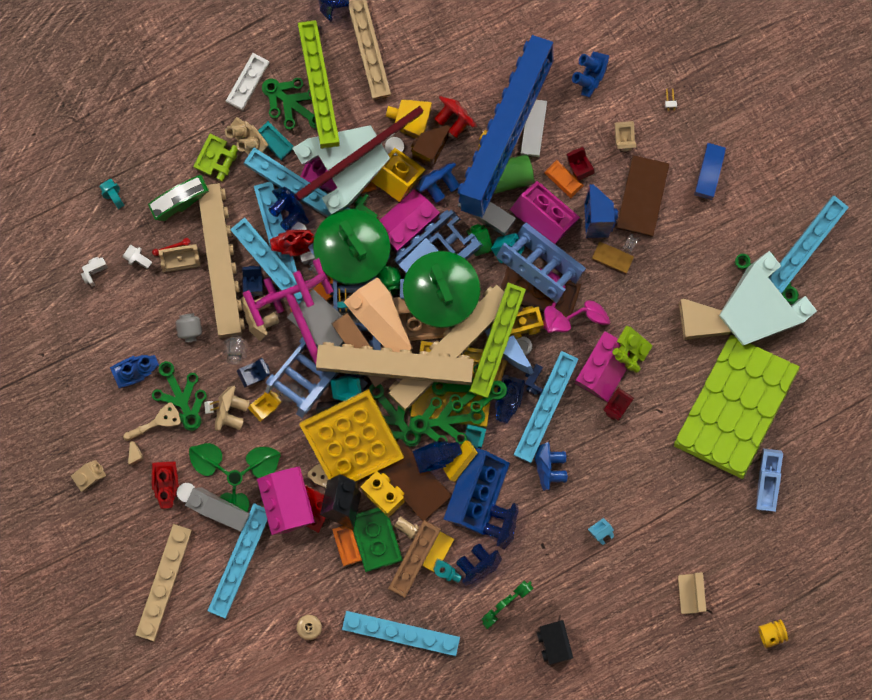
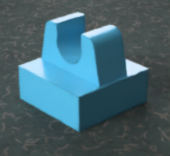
M604 518L588 528L590 534L602 545L605 544L603 540L605 536L608 535L611 539L614 537V529Z

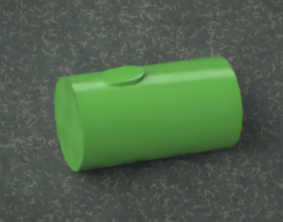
M527 154L509 159L494 194L534 184L533 168Z

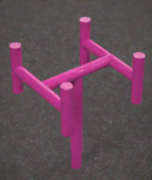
M319 258L313 260L318 275L310 280L304 281L300 270L293 272L297 285L276 292L271 278H266L263 281L269 294L257 302L254 301L250 290L243 292L257 327L264 324L258 311L260 308L273 302L277 314L284 311L280 299L287 298L315 365L318 349L294 294L301 292L306 306L310 307L314 305V302L308 290L322 282L326 294L334 292L327 275L322 270Z

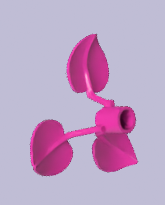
M552 271L548 274V276L555 282H557L560 279V277ZM591 300L584 303L585 307L567 317L563 316L555 308L556 302L554 301L552 306H547L544 310L543 328L548 333L568 332L571 329L569 319L581 312H586L587 317L595 323L609 325L611 323L603 307Z

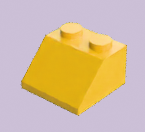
M394 148L388 154L390 157L389 161L371 182L400 202L410 192L426 169L403 152Z

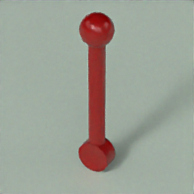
M184 238L182 242L161 249H153L152 254L158 256V250L175 248L182 245L188 246L190 245V240Z

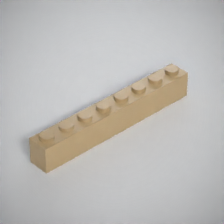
M220 183L206 185L209 192L199 199L218 336L219 338L242 335V330L245 329L244 318H240L239 311H242L241 299L237 300L236 294L240 292L239 283L234 281V274H237L236 263H232L231 255H234L233 244H229L228 239L232 234L230 225H226V218H229L228 208L223 205V200H226L225 188L221 189Z
M498 285L494 288L490 286L483 293L485 297L480 302L478 301L473 313L454 328L449 327L443 333L444 338L440 342L435 341L430 346L431 355L439 356V353L450 354V357L458 358V355H462L493 324L504 291ZM402 379L399 383L396 381L391 385L389 397L406 412L434 382Z
M323 342V345L318 344L316 371L471 385L474 359H470V356L458 355V358L450 357V354L439 353V356H434L430 352L425 351L413 354L411 350L392 352L391 348L373 350L371 346L354 348V345L342 344V347L334 346V343Z

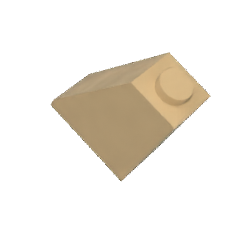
M687 299L679 301L684 340L729 335L731 333V330L719 316L722 310Z

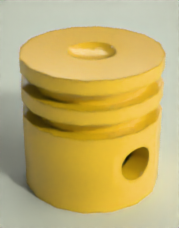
M781 619L778 622L773 621V623L770 622L758 626L759 635L765 648L778 645L779 642L784 643V641H788L787 631Z

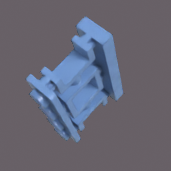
M446 210L439 216V221L435 224L432 222L424 229L426 231L424 234L414 237L410 241L411 245L409 247L400 249L396 253L397 257L394 260L400 264L425 238L432 244L439 239L450 252L455 254L457 252L451 246L454 241L459 238L464 245L471 241L466 248L457 254L466 260L484 245L473 233L464 238L454 226L461 220L455 211ZM452 218L447 224L453 231L450 236L445 239L440 232L432 236Z

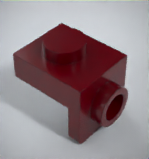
M584 147L572 150L566 154L568 165L577 181L595 174L594 168L586 156Z
M618 387L603 410L609 418L619 421L634 397Z

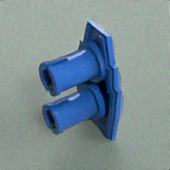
M593 51L591 57L587 54H582L579 57V65L586 68L583 74L575 72L572 76V82L582 86L581 95L591 97L605 75L609 55Z
M453 162L448 163L440 169L433 170L428 175L422 176L415 189L420 192L427 189L434 202H439L445 197L436 184L439 179H443L450 192L460 186V183H458L451 172L456 164Z
M141 355L129 357L111 366L110 369L118 388H123L145 380L144 378L151 375V372L159 364L155 355Z
M549 442L539 445L534 459L537 464V472L543 491L550 489L551 482L566 483L568 477L566 470L551 471V463H566V452H550Z

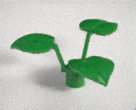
M204 443L189 448L190 461L198 473L210 476L218 468L227 475L228 483L233 486L232 493H224L220 498L246 512L249 509L247 496L244 493L236 494V486L242 482V475L251 469L253 475L257 478L274 473L281 453L273 448L256 447L246 455V462L250 465L241 472L238 470L228 472L218 465L222 461V452L218 446Z

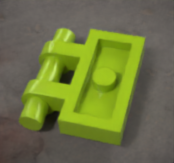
M209 134L193 168L209 176L216 170L219 172L216 179L223 182L225 176H228L230 172L229 168L232 162L238 156L237 146L232 145L229 151L225 149L227 141ZM221 155L226 157L222 166L217 164Z
M626 325L617 340L621 346L619 349L615 348L612 353L615 355L616 360L625 364L628 370L637 373L640 371L637 361H644L653 345L632 327Z

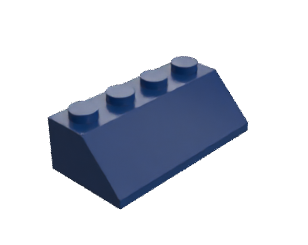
M590 184L584 200L586 238H607L610 232H613L616 220H618V210L614 208V203L594 184Z
M475 448L477 455L458 477L443 520L485 535L510 463L485 450Z

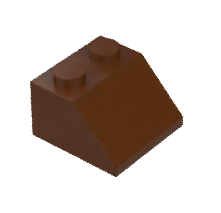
M446 125L423 132L419 138L415 137L411 144L412 159L433 169L450 136V126Z

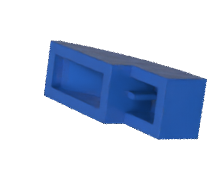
M707 143L694 192L695 196L710 200L714 198L725 155V147Z

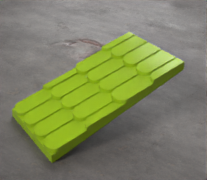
M730 335L679 432L674 447L743 479L800 366L750 343L743 346L735 336Z

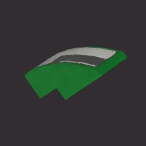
M198 175L171 188L148 205L155 220L166 221L177 211L183 212L208 193L209 190L202 175Z

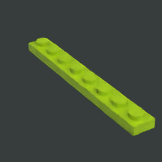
M317 21L299 22L298 30L320 148L340 146Z

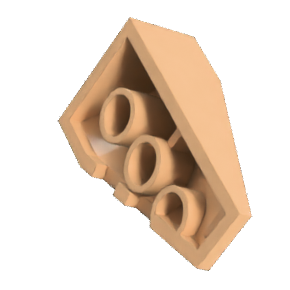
M379 278L359 288L344 301L355 317L385 348H391L392 352L413 349L399 318L398 310L393 303L391 292Z

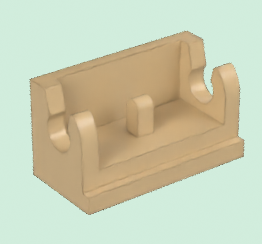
M196 244L158 250L163 273L201 267Z

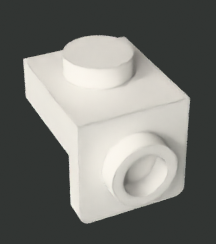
M95 257L88 261L89 264L82 267L84 272L81 275L85 284L89 283L91 287L95 286L91 275L108 268L103 257L100 259Z

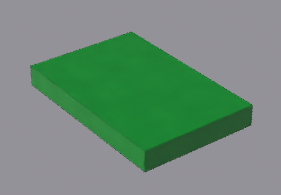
M379 508L358 513L353 532L365 572L403 561L390 517L388 518Z

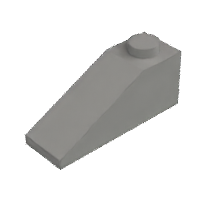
M202 487L193 488L185 506L239 531H243L250 516L248 512Z

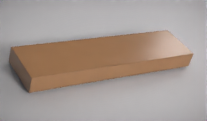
M345 313L331 323L345 344L354 345V348L370 346L348 313ZM367 375L375 387L389 378Z
M426 520L423 521L388 589L404 598L407 596L441 528Z

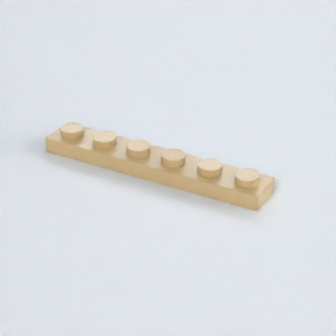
M347 0L372 100L391 96L367 1Z
M173 524L136 636L155 642L192 530Z

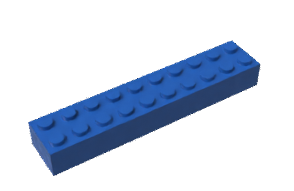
M532 35L530 40L525 42L523 56H519L516 63L517 69L511 73L509 78L510 84L508 88L505 87L503 90V99L501 103L496 105L495 117L490 119L487 126L488 132L482 136L480 141L481 147L479 151L474 153L472 167H468L465 174L466 180L458 188L461 211L483 218L554 62L553 41Z

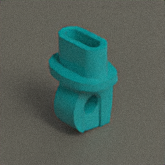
M108 179L99 186L103 198H111L118 209L125 206L118 195L120 187L112 179Z
M436 559L433 568L435 574L441 578H446L448 582L453 580L459 583L462 576L455 572V568L441 559Z

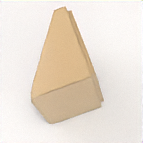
M134 441L130 442L128 464L130 466L144 460L137 443Z

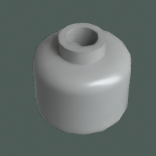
M194 313L180 315V319L175 322L177 336L185 339V342L196 341V337L202 334L200 318L195 316Z

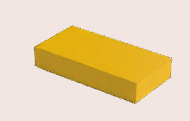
M465 440L444 466L443 470L451 481L455 482L477 455V451L472 443Z
M440 531L422 566L434 572L433 568L436 559L444 560L454 538Z

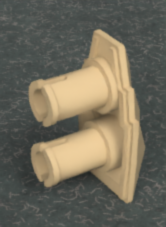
M238 117L225 129L226 137H235L238 141L237 149L241 152L245 151L248 155L254 147L263 153L268 146L254 125L251 126L247 121L244 122Z
M243 296L241 304L245 312L249 331L259 341H262L268 334L266 328L279 323L278 316L273 312L263 317L264 324L257 327ZM270 304L263 306L258 311L270 307Z
M235 386L227 387L219 396V409H217L215 420L216 431L221 430L223 425L236 428L237 430H240L242 427L243 418L228 414L230 406L246 412L249 406V400L234 396Z

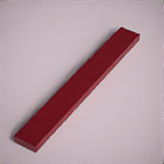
M421 106L415 108L295 193L294 197L300 202L423 114L424 110Z

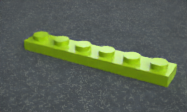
M507 283L469 392L488 398L523 300L525 288Z

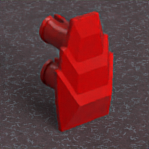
M439 97L445 106L434 119L444 126L453 113L458 115L457 121L450 128V133L454 137L458 138L467 125L477 128L474 119L468 115L458 100Z
M286 230V232L270 239L271 251L281 252L282 255H290V257L311 252L308 246L313 243L314 238L312 236L314 235L311 230Z
M176 461L152 463L151 477L155 498L158 499L161 509L173 508L174 498L177 497V488L179 487Z

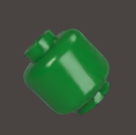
M391 266L384 267L376 278L381 280L392 296L400 292L401 273L397 268H392Z

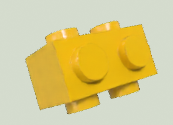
M529 306L518 312L509 337L514 335L516 339L522 337L521 334L529 333V335L539 333L540 329H543L544 326L539 307Z
M376 471L360 488L389 518L405 502L404 492L398 486L394 488L386 474H380Z

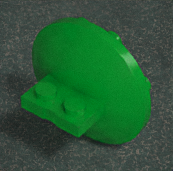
M357 209L340 210L328 216L318 227L313 242L315 259H320L322 270L332 280L347 285L362 284L375 278L384 269L390 254V239L383 224L370 213Z
M447 251L431 252L417 259L408 269L403 283L404 301L410 313L421 323L435 328L452 327L465 321L475 310L480 297L479 278L473 266L463 257Z

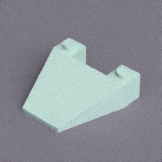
M369 125L338 132L340 146L321 149L317 136L306 139L293 147V150L302 165L308 164L320 157L328 171L377 135L372 126ZM382 143L332 178L337 189L322 197L331 214L351 205L389 161L390 157Z
M770 251L747 267L719 315L743 346L796 327L817 312L806 296L790 305L768 277L781 265Z

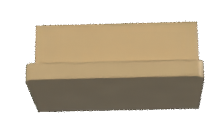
M703 572L679 575L678 586L681 614L706 612Z

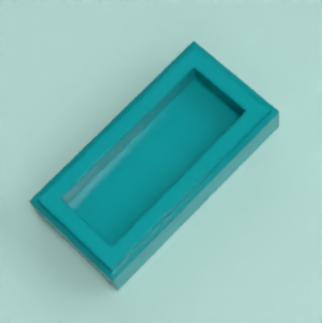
M269 121L258 130L267 142V148L280 161L293 151L294 146Z

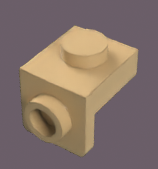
M634 122L614 123L615 145L617 149L630 151L632 148H636Z
M96 460L86 463L71 475L81 492L87 490L96 481L106 476L103 467Z

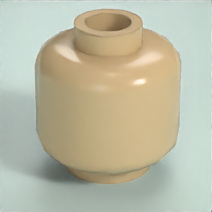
M305 615L298 620L297 632L305 640H314L320 636L322 624L316 616Z

